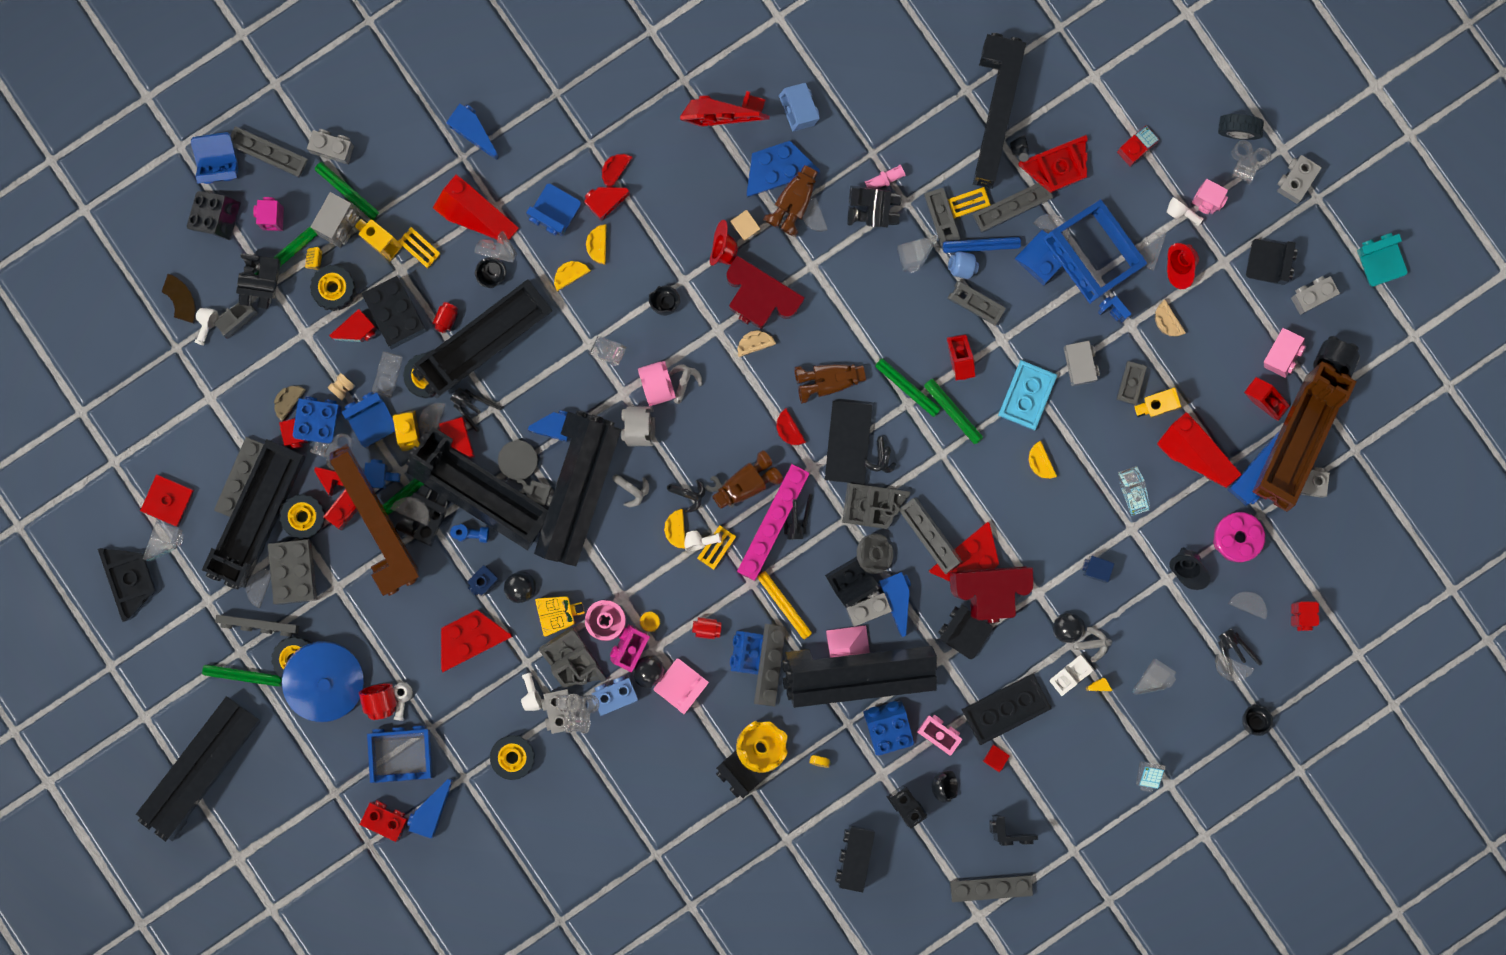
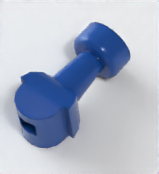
M460 524L453 526L450 534L459 542L469 538H479V542L487 543L489 527H481L480 530H475Z

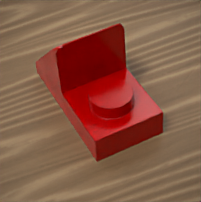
M315 467L314 471L328 495L332 496L335 481H338L337 485L344 486L335 471Z

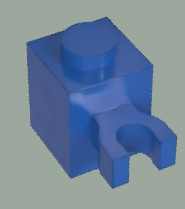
M371 459V463L365 462L364 473L374 489H386V481L400 482L401 474L388 473V465L383 464V460Z

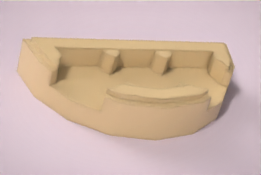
M1166 300L1161 302L1155 311V322L1160 331L1168 336L1175 337L1186 334Z
M759 330L751 331L744 335L739 342L737 349L738 357L776 345V343L765 332Z

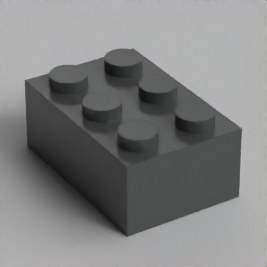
M299 540L268 544L273 604L281 605L317 601L312 541Z

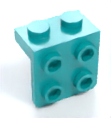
M1392 233L1381 236L1380 241L1374 242L1373 239L1362 243L1363 247L1357 250L1371 287L1407 274V268L1398 244L1402 242L1400 234L1393 236Z

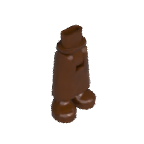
M804 165L801 172H797V175L789 182L774 205L778 207L773 214L765 215L763 220L779 228L783 216L787 212L789 215L780 229L793 237H797L798 229L795 226L797 218L802 220L818 172Z
M863 365L813 366V371H806L801 366L794 367L797 384L815 380V384L798 386L801 404L807 403L810 396L814 393H817L818 397H822L847 389L854 384L858 385V382L866 381Z
M764 450L757 454V462L754 465L751 463L746 464L718 489L719 492L712 496L720 509L727 505L730 507L732 504L742 502L766 490L765 484L767 483L779 485L783 482L781 473L775 467L769 469L762 476L758 474L772 466V460Z

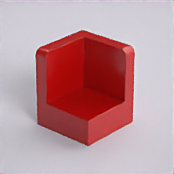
M746 91L742 107L762 113L766 99L752 96L749 91Z

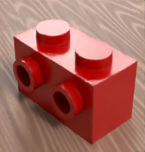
M378 800L375 803L370 802L359 825L397 842L408 822V818L404 817L405 813L397 809L391 811L386 808L387 804Z

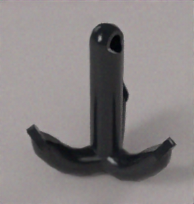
M878 436V464H872L864 458V465L871 471L877 472L882 470L885 473H891L895 469L896 463L893 462L888 466L891 449L889 446L885 447L883 436Z
M696 480L698 493L673 484L667 486L669 492L694 500V504L685 509V512H694L701 506V499L705 495V487L699 480Z

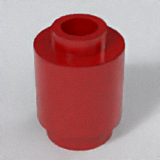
M443 302L433 320L434 329L441 333L451 331L458 316V308Z
M698 617L697 621H693L692 633H696L695 637L720 638L722 622H717L716 619Z

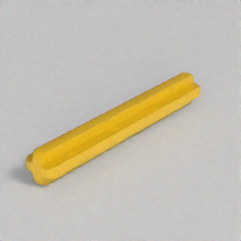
M763 571L757 576L758 580L803 639L808 638L812 634L810 629L768 573Z

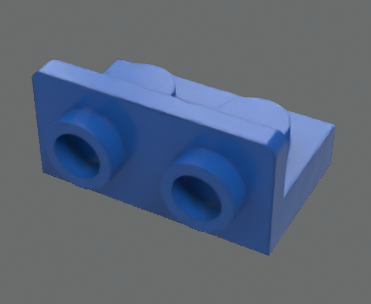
M1109 296L1099 305V315L1110 308L1111 311L1109 313L1116 321L1124 322L1131 315V312L1117 296L1114 298Z
M736 631V635L733 638V655L730 658L731 671L758 675L763 642L762 634Z

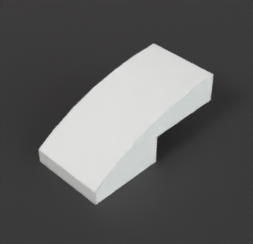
M1081 654L1049 681L1059 694L1063 696L1094 671V668Z

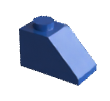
M559 410V413L553 412L530 425L528 431L568 442L569 437L561 435L567 412Z

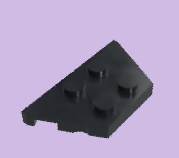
M99 548L98 552L121 620L126 622L156 592L144 554Z

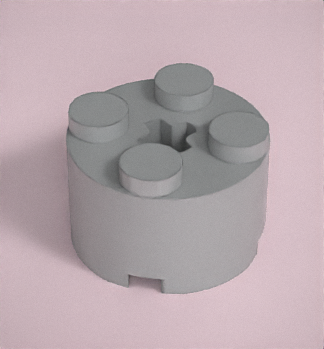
M628 406L626 409H622V421H625V429L621 431V439L625 441L627 446H653V443L650 441L655 439V417H651L650 412H654L652 406Z

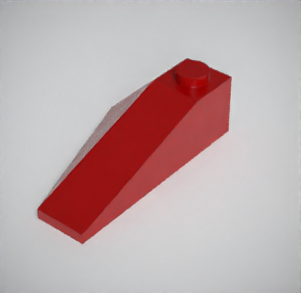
M699 96V99L689 102L681 114L680 120L700 127L770 120V116L713 100L710 96Z
M457 174L446 185L433 206V209L449 222L456 223L506 244L519 229Z
M1187 412L1169 427L1157 443L1170 459L1204 475L1209 480L1226 489L1242 475Z

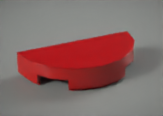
M617 154L611 156L604 163L602 179L606 187L613 188L632 160V156Z
M785 408L777 419L776 429L779 437L790 445L805 444V439Z

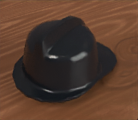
M1183 547L1170 560V569L1185 587L1201 590L1209 585L1210 575L1202 564V559L1197 552Z

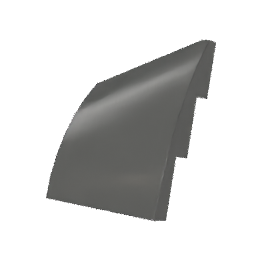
M847 483L842 523L888 529L893 521V517L898 514L901 505L909 497L910 492Z
M573 627L539 647L540 653L551 666L552 674L563 688L576 684L584 685L591 681L600 680L604 682L607 680L592 653Z

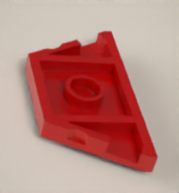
M1087 135L1032 156L1026 162L1020 161L1018 165L1050 193L1084 180L1087 177Z
M989 522L985 523L954 549L963 562L951 572L994 569L999 565ZM938 564L929 570V573L950 582V573L945 574Z
M475 610L442 627V672L512 638V635L479 610Z

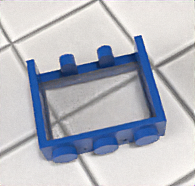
M414 726L411 731H405V727L392 728L393 732H385L384 729H374L372 734H367L370 783L433 779L430 730L425 729V726Z

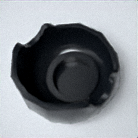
M489 256L477 264L475 277L481 286L494 288L504 281L507 270L505 264L499 258Z
M658 286L656 290L650 292L649 304L654 312L667 316L678 309L680 296L676 289L670 286Z
M516 572L510 575L504 583V593L507 599L513 603L526 602L536 591V582L526 572Z
M1073 613L1061 614L1055 619L1053 624L1054 635L1059 641L1064 643L1077 642L1085 631L1083 620Z
M648 655L640 658L634 667L633 676L635 682L645 688H652L654 684L661 682L665 671L663 663L655 656Z
M1254 704L1245 710L1242 716V725L1248 733L1263 736L1270 731L1273 725V718L1267 707Z
M944 771L936 774L931 785L935 798L941 802H951V799L956 798L958 794L956 775L953 771Z

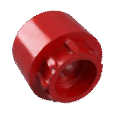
M377 684L359 691L363 713L367 714L371 720L384 719L394 714V707L397 706V701L392 684Z

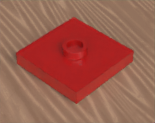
M156 474L140 511L178 527L194 490Z

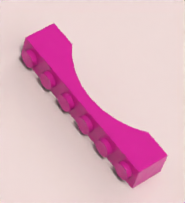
M793 464L791 465L737 573L753 581L756 580L793 507L792 501L793 499L797 500L810 474L809 472Z

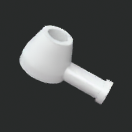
M1174 197L1168 205L1167 213L1176 220L1185 215L1195 225L1199 226L1204 219Z
M200 308L197 311L196 320L202 327L197 339H195V343L204 346L209 329L215 325L214 322L218 319V311L210 308Z
M698 531L687 532L684 542L685 550L697 551L703 549L705 545L721 543L722 537L720 533H716V535L702 538Z
M532 673L522 675L528 690V694L521 699L524 710L537 711L542 709L541 697L535 689Z
M398 683L393 687L397 701L394 720L404 721L405 702L411 699L413 691L407 683ZM401 688L405 691L403 696L398 695V690Z

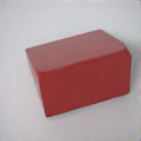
M993 744L982 761L1000 773L1010 755Z

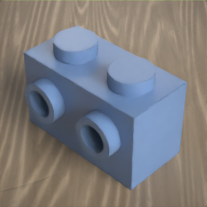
M806 83L784 88L779 94L792 132L812 127L820 119L819 110L814 105L812 92L808 89Z
M622 676L613 680L614 684L607 687L606 684L594 688L596 692L591 694L600 716L639 701L630 678L625 679Z

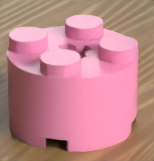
M665 361L638 368L649 406L676 398Z
M601 600L589 607L585 616V626L589 634L601 641H611L619 637L623 632L622 630H624L623 628L626 627V615L623 609L615 602ZM604 615L611 618L608 626L605 624L601 625L600 623Z

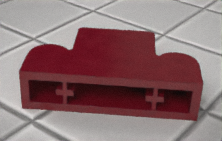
M736 256L726 273L728 284L735 288L740 287L729 305L730 310L739 315L738 319L747 325L752 323L756 327L763 329L775 309H777L781 318H793L804 302L805 298L739 256Z
M1027 566L950 572L952 595L962 600L970 599L971 617L977 620H988V623H998L1000 619L1014 618L1016 616L1015 594L1028 595L1032 592L1034 586L1033 568Z

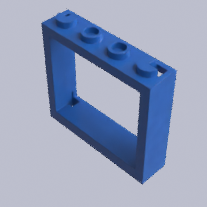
M1101 199L1052 230L1043 238L1089 304L1147 265L1143 255L1139 253L1132 240L1126 235L1119 222L1116 221ZM1091 213L1131 266L1130 269L1103 287L1099 286L1062 234L1063 231Z

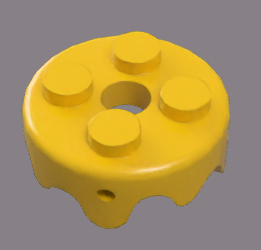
M754 721L739 734L736 743L737 755L742 764L754 772L766 773L772 771L787 756V734L783 730L778 729L772 722ZM757 743L765 745L766 750L764 753L757 750Z

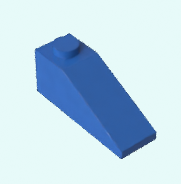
M459 104L447 120V126L497 160L499 156L478 117L474 114L476 110L467 104L465 107Z
M901 572L879 581L882 592L885 593L892 611L891 614L902 638L906 636L908 587L911 586L908 576H903Z
M447 779L414 814H410L407 825L410 826L408 831L431 839L434 838L453 783L452 779Z

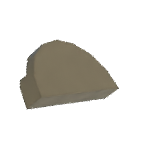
M290 386L283 388L277 394L274 400V409L276 416L282 422L295 407L298 399L306 392V389L300 386Z

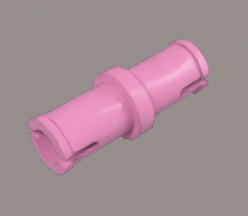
M901 165L887 172H880V175L865 181V185L868 188L877 189L885 185L888 187L891 182L906 175Z

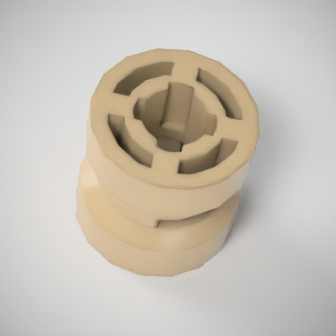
M340 373L337 376V380L327 388L340 400H343L346 397V393L352 391L355 385Z

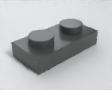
M1127 361L1116 400L1132 405L1137 404L1147 366Z

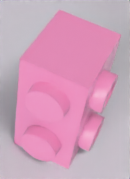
M1206 179L1198 189L1192 204L1198 206V210L1205 214H1213L1216 210L1220 211L1228 199L1226 196L1228 190Z
M1282 328L1264 360V368L1284 378L1287 377L1288 373L1292 374L1297 365L1295 363L1297 357H1301L1306 349L1305 338Z
M933 715V717L927 716L917 730V733L951 756L962 741L959 737L960 733L951 726L947 729L942 725L944 721L936 715Z

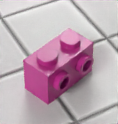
M263 197V200H257V205H254L253 209L256 224L262 230L283 231L284 207L278 201H275L273 197Z
M628 624L627 628L624 627L623 632L619 635L620 641L618 645L612 648L610 660L615 665L632 673L650 636Z

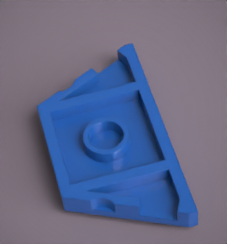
M791 141L754 152L751 158L747 197L789 184L797 175V172H801L804 165L816 170L818 174L820 170Z

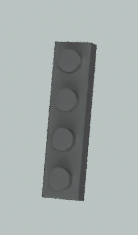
M236 126L231 133L234 149L300 178L308 159Z
M1037 183L974 213L973 217L982 233L1053 199V196Z
M245 437L214 511L228 517L231 516L264 444Z
M917 498L911 499L900 508L903 517L945 574L950 573L963 562Z
M216 615L215 623H221V628L232 629L233 625L241 626L240 630L251 632L253 628L261 629L260 633L272 634L274 630L281 631V636L292 637L293 633L298 634L299 632L298 625Z
M765 624L754 704L775 707L786 631L784 626Z
M1031 875L950 881L952 902L1033 896Z

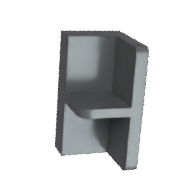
M238 302L231 309L227 308V312L215 321L214 324L222 332L221 334L229 339L254 318L258 312L252 305H239Z

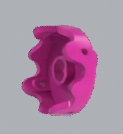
M1245 512L1231 513L1226 515L1216 525L1213 544L1215 549L1226 560L1242 563L1260 554L1265 544V531L1261 522L1253 515ZM1238 531L1245 534V541L1243 543L1235 540V534Z

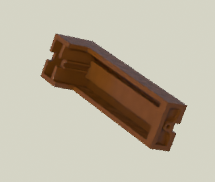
M1321 362L1306 375L1252 491L1265 500L1270 499L1274 501V505L1286 512L1296 505L1338 410L1349 400L1357 382L1348 374L1336 373V369L1328 363Z
M346 444L330 453V462L385 557L382 561L371 566L373 570L371 576L383 596L386 594L389 596L399 591V587L405 584L409 586L417 581L416 578L419 577L418 567L349 445Z

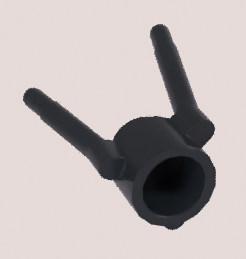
M458 388L450 400L455 403L453 407L463 415L476 432H479V428L463 410V408L468 406L476 413H481L478 408L470 403L471 398L502 410L501 406L471 393L468 389L464 391Z
M812 494L808 496L802 527L801 523H797V501L793 499V523H789L788 527L786 519L783 525L784 534H787L788 540L803 539V534H806Z
M1233 629L1218 636L1221 640L1218 642V645L1221 648L1229 676H1232V671L1225 646L1227 649L1233 647L1241 661L1245 663L1246 660L1237 646L1239 643L1259 666L1262 665L1257 656L1243 642L1238 633H1234Z

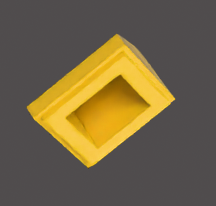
M319 247L307 250L305 268L320 269L323 251Z
M1100 678L1086 686L1087 691H1112L1105 678Z

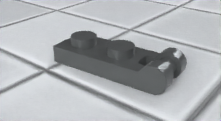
M944 188L924 193L940 246L942 247L946 241H960ZM950 228L951 234L944 235L943 230Z
M957 281L953 293H950L947 299L996 326L1006 308L964 283ZM962 292L968 294L965 300L960 298Z

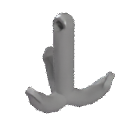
M684 364L675 366L669 372L670 376L680 371L683 372L675 394L676 398H674L676 404H680L690 375H693L698 385L702 386V377L699 371L695 368H689Z
M613 475L612 479L615 483L636 497L634 500L624 503V506H638L649 491V483L646 478H642L643 488L639 490L621 476Z
M1087 627V631L1098 637L1099 640L1078 642L1073 645V648L1075 650L1100 648L1091 658V662H1096L1105 655L1108 646L1112 645V640L1107 639L1098 629Z

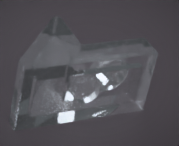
M503 231L498 235L497 244H494L491 240L483 239L482 241L479 240L475 247L474 253L512 263L517 258L515 249Z
M597 336L589 354L613 366H618L627 347Z

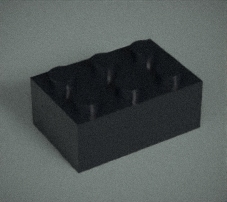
M398 276L361 293L391 350L427 332Z
M851 825L849 830L845 829L843 842H846L845 850L841 849L839 862L842 863L841 870L837 869L835 877L839 888L863 893L875 835L874 830Z

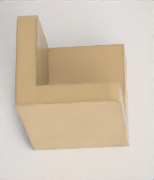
M747 210L730 221L733 229L737 230L743 240H747L755 233L758 234L761 231Z

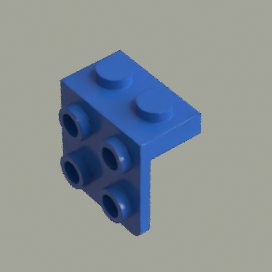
M224 132L191 138V146L197 164L195 176L197 184H210L214 181H230L237 178L239 166L230 133Z
M547 184L533 207L530 206L526 214L529 217V221L533 224L545 226L546 231L554 236L557 234L563 236L580 208L581 202L554 185Z
M373 392L362 397L363 400L357 404L352 402L346 405V410L342 411L361 445L365 448L395 432L393 418L380 394H374Z
M305 396V399H298L293 437L300 440L331 444L333 442L337 414H341L342 407L334 400L325 399V402H319L317 398Z
M902 700L892 701L886 705L871 707L863 711L876 755L890 753L914 744Z

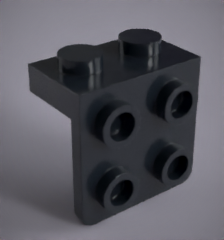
M198 191L194 198L187 229L231 240L241 202L224 195Z
M1254 239L1251 243L1246 277L1280 285L1288 283L1289 280H1292L1294 268H1291L1292 261H1295L1298 249H1295L1296 243L1288 241L1285 244Z
M857 556L825 575L845 608L855 606L859 600L875 594L880 588L873 576L860 566Z
M960 605L959 608L955 606L949 615L951 617L948 625L944 623L939 630L940 637L938 639L968 659H974L993 627L984 620L973 619L971 612L964 605Z
M737 750L716 767L718 770L716 775L723 783L726 780L732 786L730 791L737 798L739 796L742 798L747 796L751 790L772 772L759 773L748 769L740 761Z
M1001 815L992 816L993 820H989L990 833L993 834L994 840L999 842L1001 846L1013 845V841H1019L1022 845L1034 844V840H1038V835L1035 834L1006 835L1005 817Z

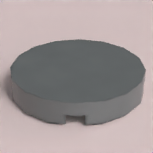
M516 440L503 446L499 452L498 464L502 473L508 478L523 480L530 477L537 469L538 457L530 444L525 441Z
M869 534L863 537L858 544L857 560L860 566L868 573H883L892 564L894 557L893 548L888 543V539L883 535Z

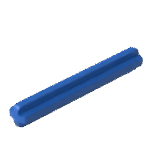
M1019 237L946 241L942 247L944 253L1018 249L1021 247V239Z

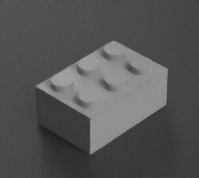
M330 192L311 228L319 237L341 248L342 244L345 245L348 242L351 228H355L356 223L360 220V213L350 202Z

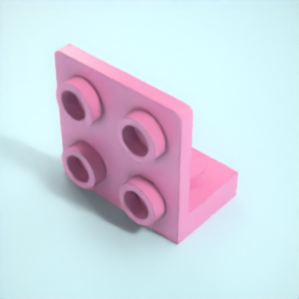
M676 659L664 674L661 682H658L654 687V691L681 713L685 714L709 682L680 659Z

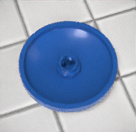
M327 641L313 642L298 649L287 661L282 674V690L288 705L299 716L315 722L333 721L349 713L359 701V691L363 689L364 684L363 672L356 657L347 648Z

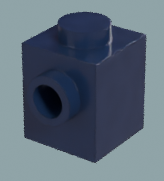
M1089 556V559H1085L1082 565L1083 576L1108 583L1115 563L1095 556Z
M483 565L467 581L470 585L468 589L475 596L479 594L483 597L500 579L487 566Z

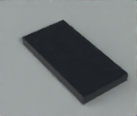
M832 401L825 481L864 485L866 466L863 459L867 460L872 405Z
M1034 673L961 710L979 745H982L1052 708Z

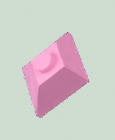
M866 625L826 631L830 658L870 653Z

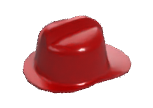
M726 220L719 222L714 234L713 248L710 256L711 266H714L717 262L731 265L737 255V243L733 237L727 234L728 225Z
M1175 243L1168 250V279L1178 289H1186L1194 282L1195 268L1199 263V255L1191 244Z

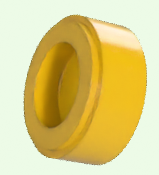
M646 612L640 618V626L647 632L657 630L660 625V619L654 612Z
M812 755L809 763L829 768L830 759Z

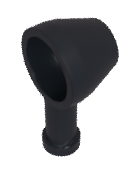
M1025 135L1010 142L1012 154L1019 155V160L1026 162L1029 159V149Z

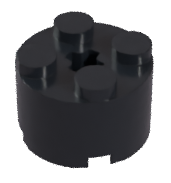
M1330 336L1328 340L1322 343L1314 360L1313 367L1315 368L1321 362L1328 363L1336 369V373H1345L1352 378L1360 360L1359 348L1353 343L1348 344L1337 337Z

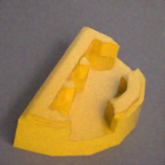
M606 224L593 229L586 240L587 252L591 259L604 265L606 261Z
M570 261L564 263L558 268L555 275L554 285L557 292L588 274L591 270L580 262Z
M1040 440L1033 445L1029 452L1028 461L1030 468L1034 474L1041 478H1056L1057 475Z
M683 509L674 511L666 520L664 528L668 541L673 546L685 549Z

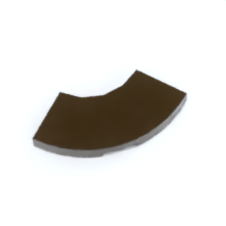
M167 274L162 293L167 295L173 302L175 308L174 318L194 324L196 304L189 288L177 277Z

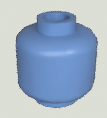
M958 251L950 256L948 270H950L953 276L970 279L973 274L978 272L979 263L976 262L975 255Z

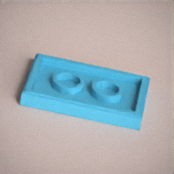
M1020 360L998 416L1035 431L1057 374Z

